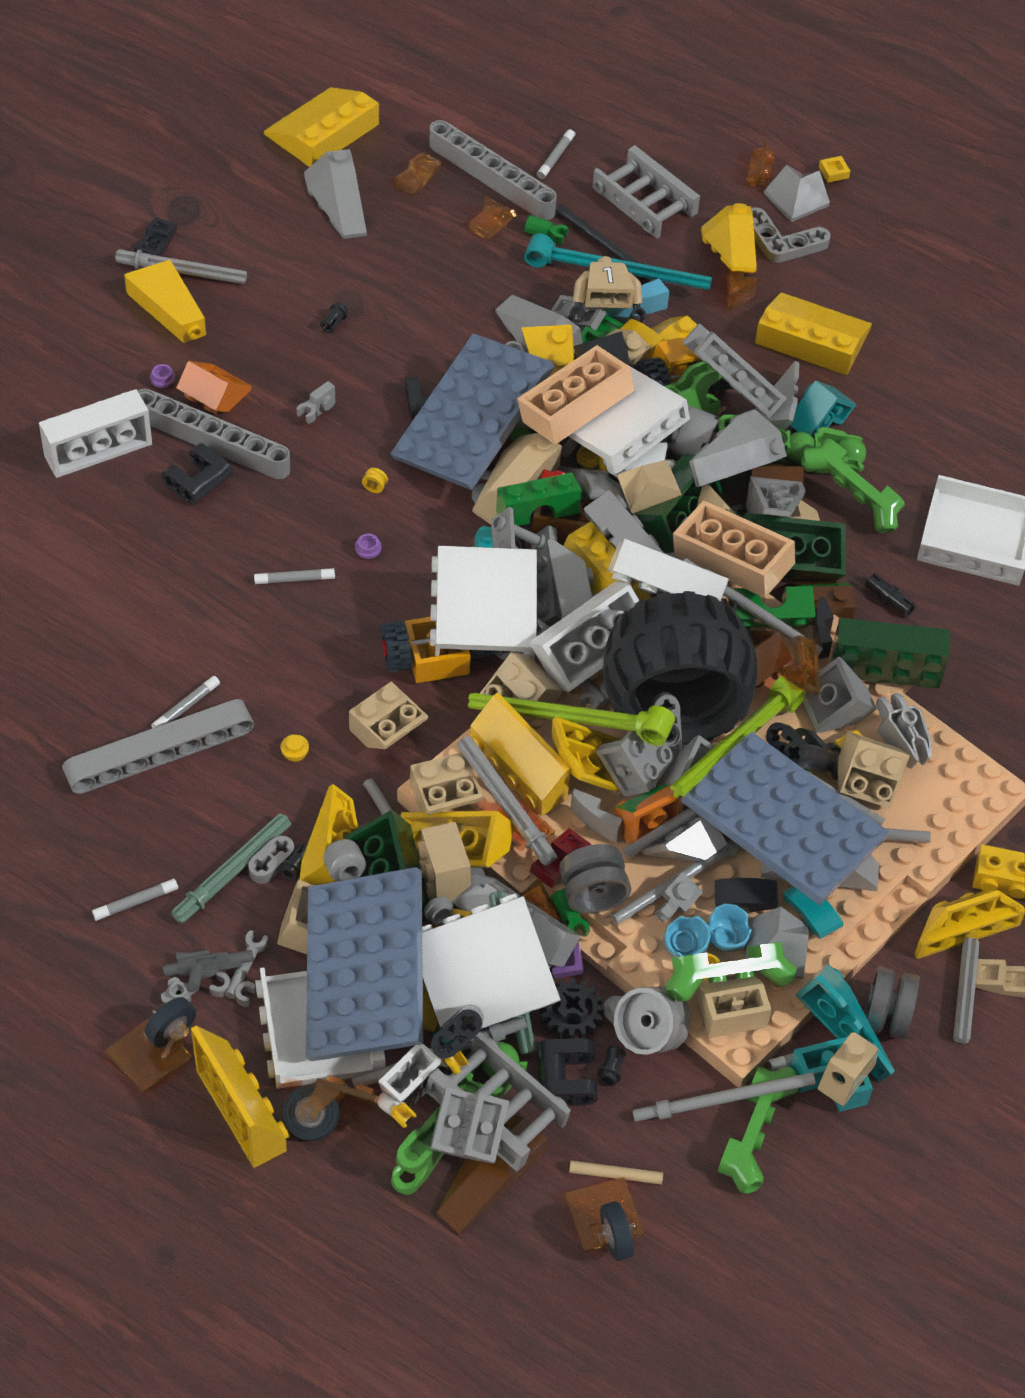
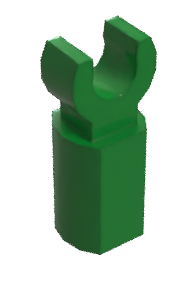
M530 215L525 224V232L532 235L544 234L550 237L553 242L563 244L564 236L568 235V227L565 225H553L550 221Z
M566 888L554 892L551 895V900L562 922L572 931H574V928H579L584 936H588L590 926L588 922L580 918L581 913L573 911L568 905L565 894Z

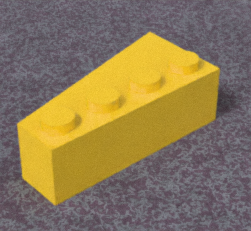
M572 324L521 327L527 352L552 361L555 366L549 377L574 361Z

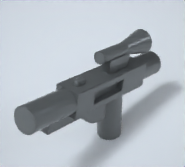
M209 950L192 953L176 952L177 963L163 965L165 977L180 974V977L190 975L187 988L192 992H196L199 990L201 979L209 978L219 970L242 967V963L254 962L252 950L228 954V951L210 954Z

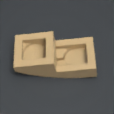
M978 959L975 988L1001 995L1025 998V966H1007L1006 960Z

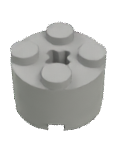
M688 405L690 420L673 432L669 452L679 457H682L684 454H697L706 444H710L714 440V431H717L716 426L720 417Z

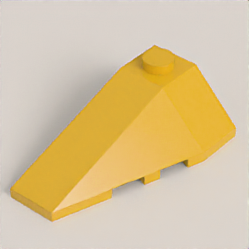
M334 784L330 785L327 790L301 863L300 880L315 886L336 882L330 876L323 861L324 852L333 842L345 839L344 836L358 828L353 799Z

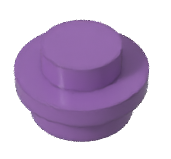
M166 364L155 366L150 373L151 383L159 388L171 386L176 379L175 372Z
M363 534L355 543V551L362 558H375L381 552V542L373 534Z

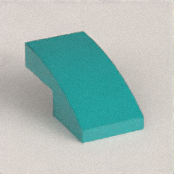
M794 886L783 892L784 901L801 915L802 922L819 939L844 926L842 919L827 899L821 905H818Z

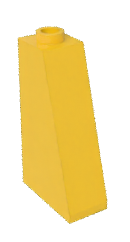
M171 260L124 274L127 294L180 341L185 343L206 336L205 317Z

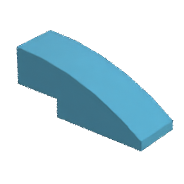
M660 279L641 285L643 303L640 304V307L645 310L646 314L667 309L669 290ZM633 304L632 308H604L606 315L612 318L629 317L633 311Z

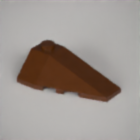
M513 1115L504 1124V1127L513 1135L519 1136L531 1122L525 1117ZM540 1132L527 1144L530 1152L526 1164L518 1172L498 1155L494 1164L465 1158L437 1211V1216L457 1235H460L546 1154L547 1137Z

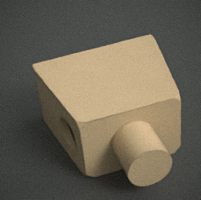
M852 1032L830 1059L818 1090L841 1106H844L874 1068L879 1049L857 1033ZM840 1074L845 1078L844 1083L837 1080Z

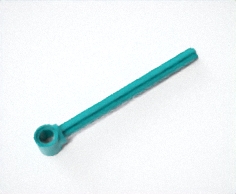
M535 234L531 237L524 255L527 264L535 268L552 264L553 260L590 267V263L598 262L601 257H604L557 248L552 239L544 234ZM611 258L612 263H624L628 272L637 277L653 280L660 279L663 282L710 290L712 277Z

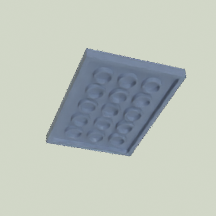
M472 334L390 454L397 461L472 490L521 418L517 398L547 379L555 366L552 361Z
M754 732L749 733L710 769L711 771L686 796L681 798L682 803L818 905H821L887 839L889 834L888 830Z
M415 867L308 887L306 1058L312 1062L423 1044L422 871Z

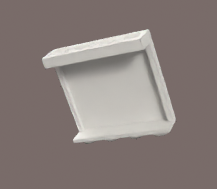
M632 367L630 369L635 391L568 436L605 459L607 471L614 476L690 420L688 404L685 398Z
M939 475L917 560L1019 586L1025 571V496Z
M438 546L437 556H432V572L437 573V580H432L431 597H436V605L431 604V621H436V629H431L430 646H435V656H439L440 648L521 651L534 660L535 652L529 642L536 638L537 550Z
M512 894L499 899L501 905L489 908L488 904H484L471 909L472 915L462 919L460 914L443 919L444 925L432 929L431 924L422 927V976L440 1027L465 1005L471 1004L481 1009L484 1015L481 1029H484L490 1025L501 1023L561 1001L524 897L518 898L517 894ZM466 1016L464 1019L466 1025H473L475 1022L473 1016L469 1018ZM456 1029L453 1030L452 1035L445 1039V1042L454 1039L458 1034Z
M260 968L261 980H255L257 998L264 999V1006L259 1007L261 1025L267 1024L268 1033H263L265 1052L271 1051L272 1060H267L269 1079L275 1078L276 1089L355 1078L385 1067L384 1050L312 1062L306 1058L307 971L266 977L265 968Z

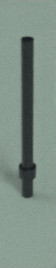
M560 204L556 208V213L619 260L640 263ZM639 277V278H641L642 280H645V279H646V280H648L649 282L654 281L653 279H648V278Z

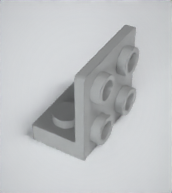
M629 731L622 740L602 744L596 750L597 755L624 797L650 792L675 760V756L666 742L662 746L650 745L644 742L636 734V731Z

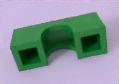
M573 473L498 487L496 512L499 514L508 507L513 508L514 524L517 526L529 524L532 512L543 505H548L554 518L578 514L580 512L582 490Z
M813 586L786 587L782 593V606L777 608L766 606L761 601L760 595L745 588H732L788 626H792L793 629L807 628L816 617ZM728 599L729 605L733 608V602ZM737 605L736 613L747 630H752L755 627L775 630Z

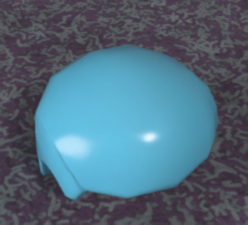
M725 903L717 906L707 922L711 934L710 942L721 951L735 952L743 948L752 931L748 926L747 912L734 904Z
M697 915L694 917L680 916L667 926L664 934L666 950L674 957L705 953L711 939L709 925Z

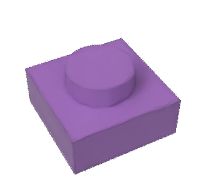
M577 942L564 967L552 965V974L555 979L584 974L579 942Z

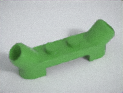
M826 438L819 447L805 448L803 450L801 463L804 471H827L833 476V480L837 485L849 489L857 502L862 505L866 504L873 510L875 531L878 533H891L898 528L897 514L905 506L903 499L889 486H886L880 493L842 460L847 451L838 443Z
M782 942L748 946L749 959L709 965L707 953L672 957L674 973L666 983L665 988L667 994L673 999L685 1002L691 999L704 978L708 977L709 983L727 981L726 975L734 973L736 979L754 977L753 971L755 970L760 972L775 986L784 987L790 984L796 976V966L784 957Z
M758 1066L751 1085L796 1076L797 1073L789 1066L775 1071ZM799 1088L747 1098V1100L757 1104L742 1142L732 1138L729 1139L718 1168L719 1173L733 1178L739 1192L749 1194L762 1186L764 1176L752 1154L753 1150L760 1151L766 1135L761 1132L763 1124L770 1125L776 1109L771 1104L796 1094Z

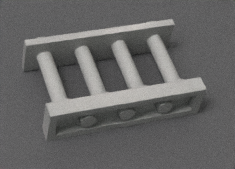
M635 145L628 149L627 164L608 176L598 168L594 170L592 187L595 191L603 195L656 239L661 236L662 221L681 210L690 217L698 213L700 195ZM631 172L640 177V179L625 188L616 183V181ZM646 185H650L657 190L641 201L632 196L633 193ZM662 198H667L673 203L657 214L648 208Z
M700 323L682 342L701 360L706 361L728 384L754 407L757 406L769 418L787 399L712 331L709 332Z
M508 507L491 519L493 548L520 549L515 547V537L531 543L532 550H537V617L550 627L561 620L547 551V540L553 539L557 542V529L548 525L534 534L514 524L513 508Z
M479 1032L472 1041L470 1050L473 1054L467 1058L469 1065L459 1067L461 1072L456 1075L453 1072L450 1075H445L437 1068L429 1075L425 1092L441 1105L446 1086L462 1090L457 1084L482 1061L490 1066L496 1073L474 1094L491 1095L505 1081L512 1085L519 1093L509 1102L504 1124L528 1101L542 1111L519 1136L513 1135L503 1126L497 1155L518 1172L526 1164L530 1152L527 1144L551 1121L562 1129L567 1123L571 1110L563 1099L554 1096L499 1049L493 1039L485 1037Z

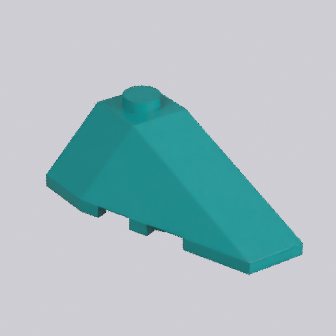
M829 964L825 965L795 995L837 1039L847 1037L852 1032H855L879 1049L876 1064L870 1073L881 1082L892 1075L895 1070L849 984L837 969L832 968Z

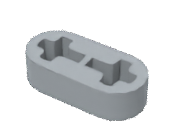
M277 836L270 840L249 861L250 878L254 882L261 884L271 881L281 872V864L284 860H288L294 853L293 841L287 836ZM279 848L282 850L284 848H287V852L285 853L283 851H280L277 854L276 849ZM267 865V871L261 869L257 872V866L263 868Z

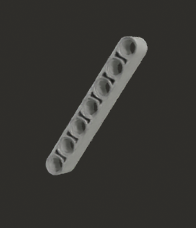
M437 120L430 124L429 145L433 151L535 217L550 220L555 216L557 194L554 190L448 122Z
M150 389L137 390L148 408L151 427L196 446L202 443L218 455L274 479H283L290 474V451L287 447Z
M235 699L74 756L64 762L62 769L72 791L76 794H82L248 734L255 724L244 702L241 699Z

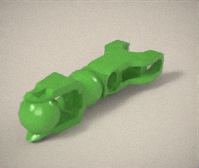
M706 361L691 365L677 382L664 386L685 398L689 406H694L713 415L720 412L721 401L712 394L707 393L712 384L721 379V374Z
M737 415L721 416L716 426L717 433L725 429V426L730 424L729 421ZM826 427L819 428L813 437L803 431L794 432L790 435V430L785 432L777 428L781 432L787 456L773 462L780 460L786 462L788 458L794 463L802 464L801 455L805 448H817L826 438H829L847 451L842 460L855 472L864 470L862 463L866 458V448L862 443L863 438L860 436L847 435L844 431ZM816 471L817 473H828L827 471Z
M504 1042L496 1043L499 1049L526 1071L527 1062H519L518 1053L511 1045ZM482 1061L458 1083V1087L463 1091L474 1094L482 1086V1083L472 1080L473 1074L481 1064L483 1071L489 1078L496 1072ZM505 1081L490 1096L502 1099L512 1085ZM440 1107L435 1110L420 1128L411 1132L397 1151V1166L393 1170L391 1184L396 1191L402 1194L410 1195L416 1192L429 1177L444 1154L429 1150ZM407 1171L415 1174V1179L410 1183H404L401 1181L400 1175Z

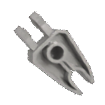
M900 693L891 695V704L886 697H879L876 701V707L883 721L879 725L878 733L884 742L898 747L910 755L906 765L908 768L912 769L918 761L922 766L925 765L931 758L932 747L931 738L921 709L914 705L908 707Z

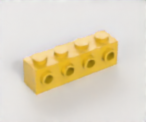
M981 844L976 858L972 888L981 889L982 891L999 890L1013 898H1025V853Z

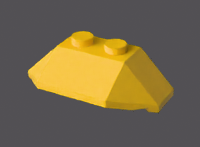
M559 717L552 719V744L555 752L571 767L570 774L578 780L618 792L619 788L597 755L596 750L602 744L622 739Z
M999 890L982 891L976 894L967 893L958 900L951 902L942 901L932 908L914 955L916 959H920L962 945L967 937L980 939L1020 926L1025 915V908Z

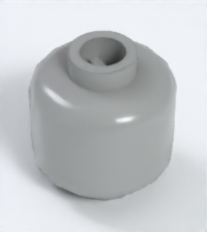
M343 839L335 841L324 852L323 861L330 876L336 882L359 878L365 870L366 862L358 845L352 840Z

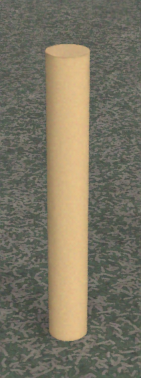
M572 1160L570 1162L569 1173L662 1185L663 1172Z

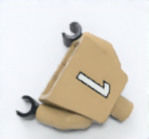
M601 257L598 262L590 263L589 271H584L577 279L573 295L575 306L571 308L569 315L571 321L575 312L581 314L580 322L583 321L585 311L582 308V303H585V307L632 308L633 304V311L629 315V320H635L634 314L640 316L641 323L645 319L646 312L640 307V304L643 303L641 283L632 273L628 272L624 263H612L611 258Z

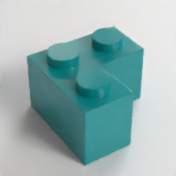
M815 380L814 383L806 388L804 397L797 404L794 419L790 426L798 432L803 431L813 437L819 428H828L832 422L842 425L857 404L835 387Z
M848 1036L794 1050L790 1067L796 1071L797 1075L813 1072L816 1083L800 1087V1093L818 1088L830 1059ZM840 1074L837 1080L844 1083L845 1078ZM868 1075L844 1106L835 1102L839 1112L868 1104L873 1090Z

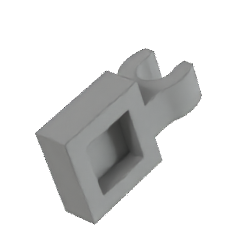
M327 381L310 393V399L298 405L297 416L308 413L306 415V423L310 424L315 421L316 416L331 409L335 404V386Z
M681 872L660 894L667 901L654 915L662 923L666 919L668 920L676 910L682 915L691 907L703 891Z

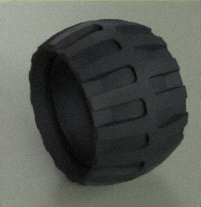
M694 591L672 594L669 592L661 593L657 597L648 600L643 599L635 603L633 608L629 611H624L619 616L609 634L605 647L603 662L604 684L614 712L639 715L641 711L648 712L657 694L662 692L671 693L679 701L682 745H688L697 735H700L709 742L714 740V737L723 733L727 734L733 730L735 725L746 717L754 698L757 684L756 653L749 632L740 617L728 604L724 605L717 597L696 594ZM665 699L664 704L659 706L668 709V707L672 706L673 704H670L668 700ZM673 727L666 741L674 737L675 730Z

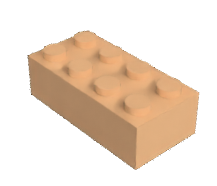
M596 345L517 398L523 423L556 445L628 396L635 389L630 366Z
M704 500L673 533L674 554L676 557L682 560L687 558L702 569L707 568L715 574L728 578V581L764 598L795 564V542Z

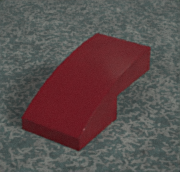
M568 828L551 843V848L557 854L556 860L549 865H543L537 859L531 865L530 873L553 888L562 880L559 867L565 856L574 850L589 846L591 843Z

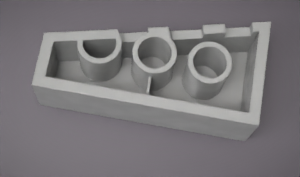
M608 490L584 508L588 520L597 527L615 549L619 540L627 539L663 553L651 534L648 535L643 530L644 526L635 514L631 516L626 510L628 506L619 494L614 496Z
M471 872V885L451 903L462 910L471 912V909L484 904H488L489 908H491L489 894L492 892L504 891L506 896L517 894L518 898L522 896L496 878ZM525 899L549 968L552 965L564 967L581 936Z

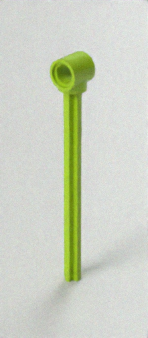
M781 675L770 688L767 701L670 786V789L674 791L673 796L676 798L686 796L727 753L749 733L759 731L776 714L786 711L793 713L803 701L806 690Z
M470 693L468 707L483 710L493 695ZM503 697L521 716L550 720L559 717L579 724L636 731V734L644 742L653 746L665 744L675 722L674 714L662 706H652L648 712L641 711L639 715Z

